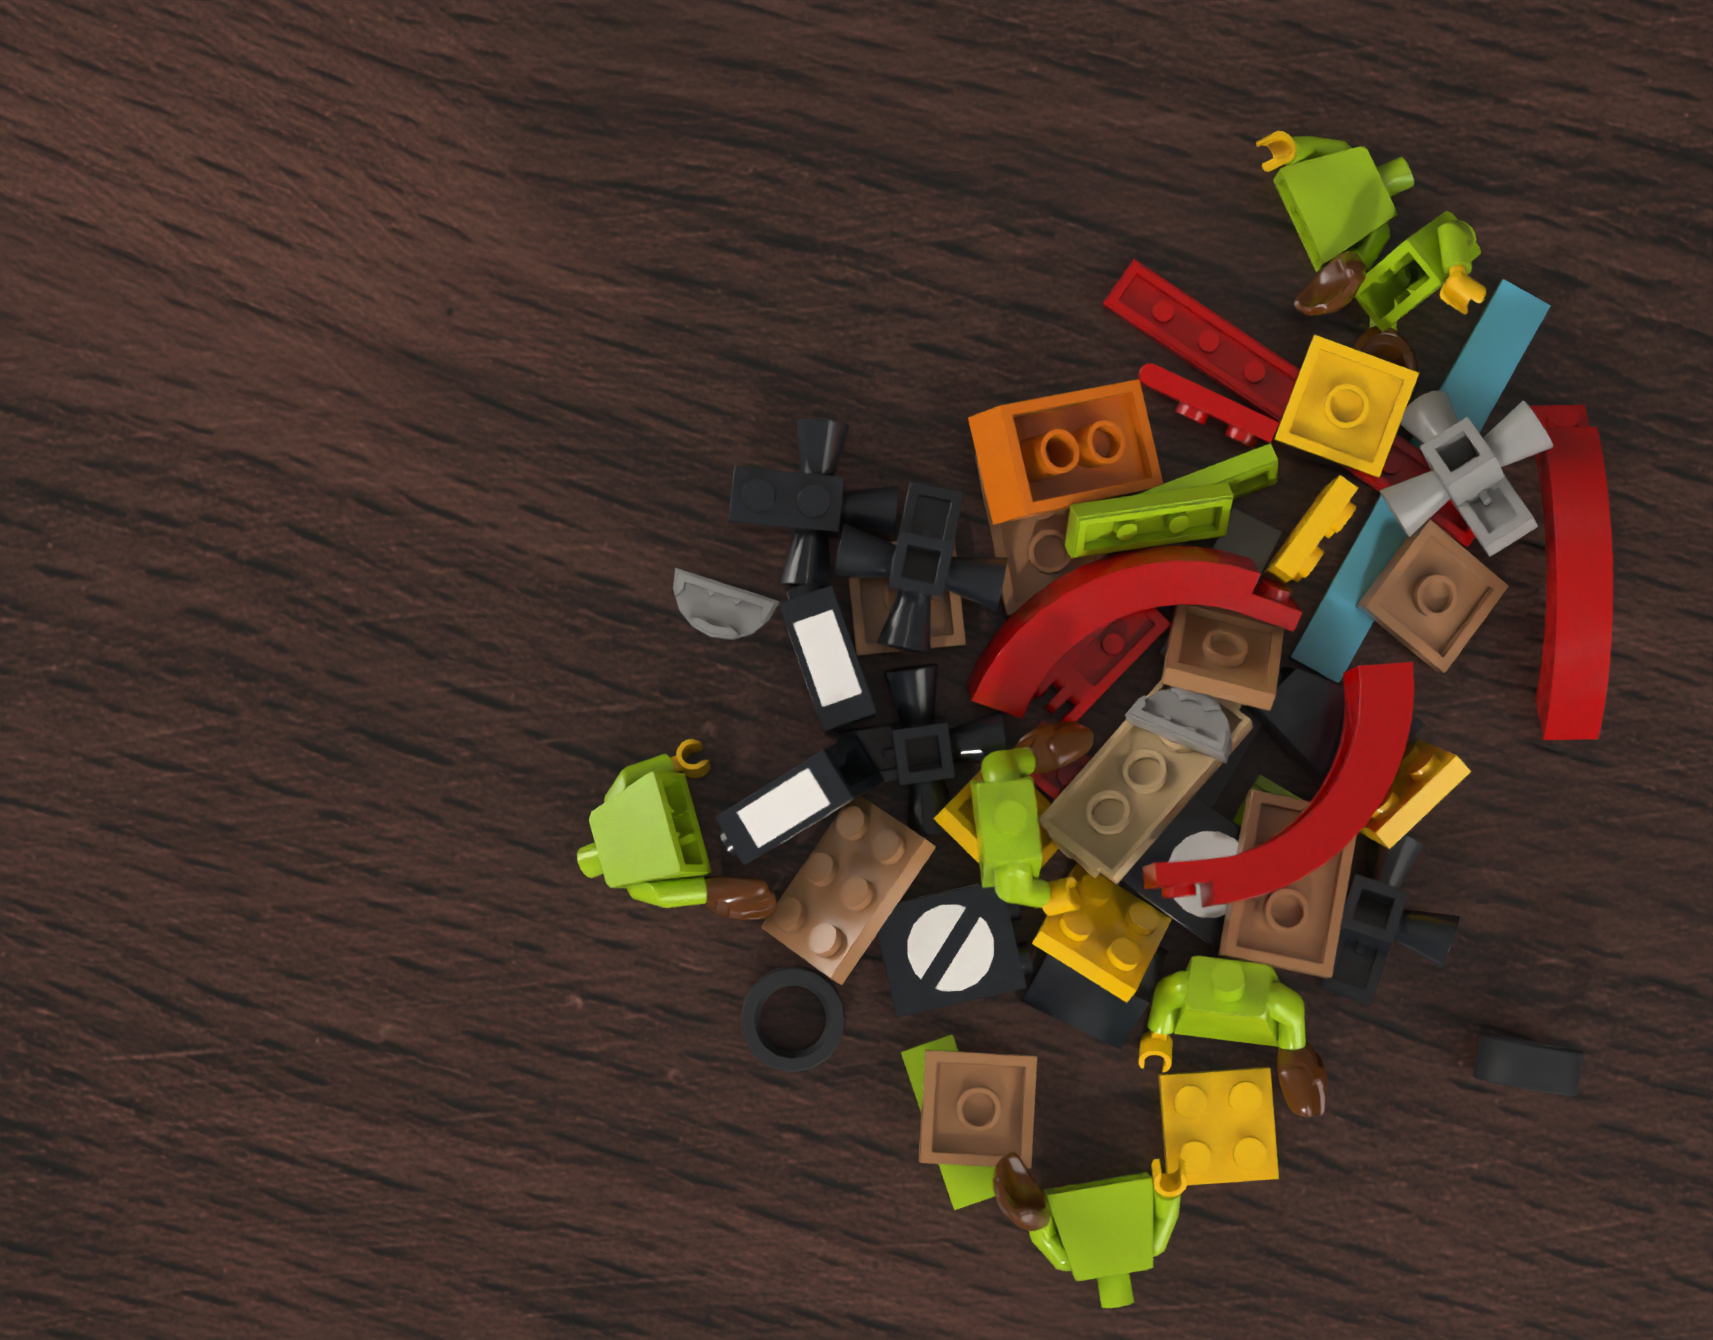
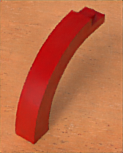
M1585 405L1530 406L1553 444V448L1535 454L1542 496L1546 545L1545 631L1542 662L1535 696L1543 740L1598 739L1607 695L1613 621L1611 519L1606 471L1597 427H1590Z
M1158 546L1134 549L1109 555L1085 564L1059 577L1034 594L1008 618L992 637L978 658L966 685L971 701L1023 719L1035 691L1058 660L1090 633L1123 616L1159 606L1178 604L1207 605L1239 612L1294 632L1302 615V610L1294 598L1290 596L1292 590L1287 586L1268 578H1261L1259 584H1257L1261 573L1251 558L1224 550L1198 546Z
M1413 662L1361 665L1343 673L1345 709L1343 729L1337 753L1321 788L1309 805L1293 822L1267 841L1240 854L1212 859L1161 862L1144 866V888H1162V897L1167 899L1197 896L1196 885H1200L1202 908L1230 904L1271 893L1292 884L1320 868L1343 850L1365 827L1380 806L1398 771L1406 748L1412 721L1414 700Z

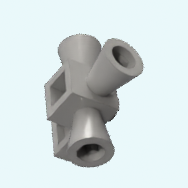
M1437 390L1423 394L1407 406L1400 422L1401 426L1422 444L1420 449L1431 471L1382 489L1379 492L1408 537L1416 532L1448 500H1451L1489 557L1538 527L1534 517L1506 479L1501 469L1503 466L1553 448V444L1542 424L1524 400L1485 437L1480 435L1468 416L1458 421L1450 398L1444 391Z

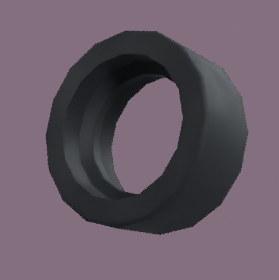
M797 965L776 968L759 978L746 995L740 1016L743 1038L753 1055L769 1067L786 1072L810 1070L826 1061L840 1044L846 1023L843 1000L834 984L818 971ZM795 985L807 988L818 996L825 1008L826 1023L823 1034L815 1044L805 1050L791 1052L778 1048L767 1039L762 1030L760 1016L763 1004L773 992L782 987Z
M1480 1034L1473 1078L1526 1090L1577 1096L1584 1052L1529 1040Z

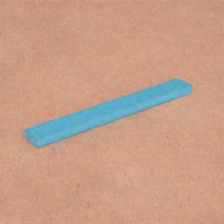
M1504 279L1497 285L1439 389L1448 394L1458 421L1468 416L1479 433L1551 306ZM1414 437L1409 442L1418 449L1422 445ZM1381 494L1288 657L1335 684H1339L1343 673L1346 672L1374 622V619L1360 609L1357 604L1408 537Z

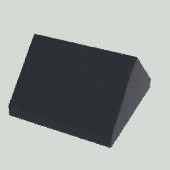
M1158 946L1136 992L1128 1002L1123 1001L1044 952L1021 1002L1121 1050L1150 1002L1168 950Z

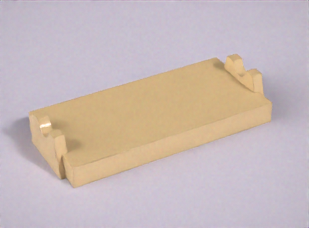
M1160 680L1146 698L1157 691L1171 689V686L1161 683ZM1211 696L1217 700L1229 721L1232 737L1231 754L1254 728L1252 721L1240 712V704ZM1126 719L1038 820L1042 827L1048 831L1047 834L1063 854L1078 862L1094 878L1101 872L1117 885L1223 762L1130 724Z

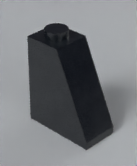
M1281 667L1278 674L1276 696L1271 710L1245 705V707L1321 787L1331 769L1339 747L1345 709L1344 687L1299 668ZM1412 715L1407 743L1425 726L1414 715Z

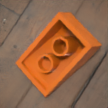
M1139 379L1000 405L968 417L993 525L1069 509L1071 504L1112 499L1143 492L1164 484Z

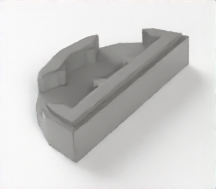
M675 568L673 591L680 612L693 628L711 638L734 640L754 634L770 621L780 603L778 600Z
M1171 686V689L1157 691L1147 698L1145 695L1138 698L1125 714L1130 724L1227 764L1232 747L1230 724L1217 700L1210 695Z

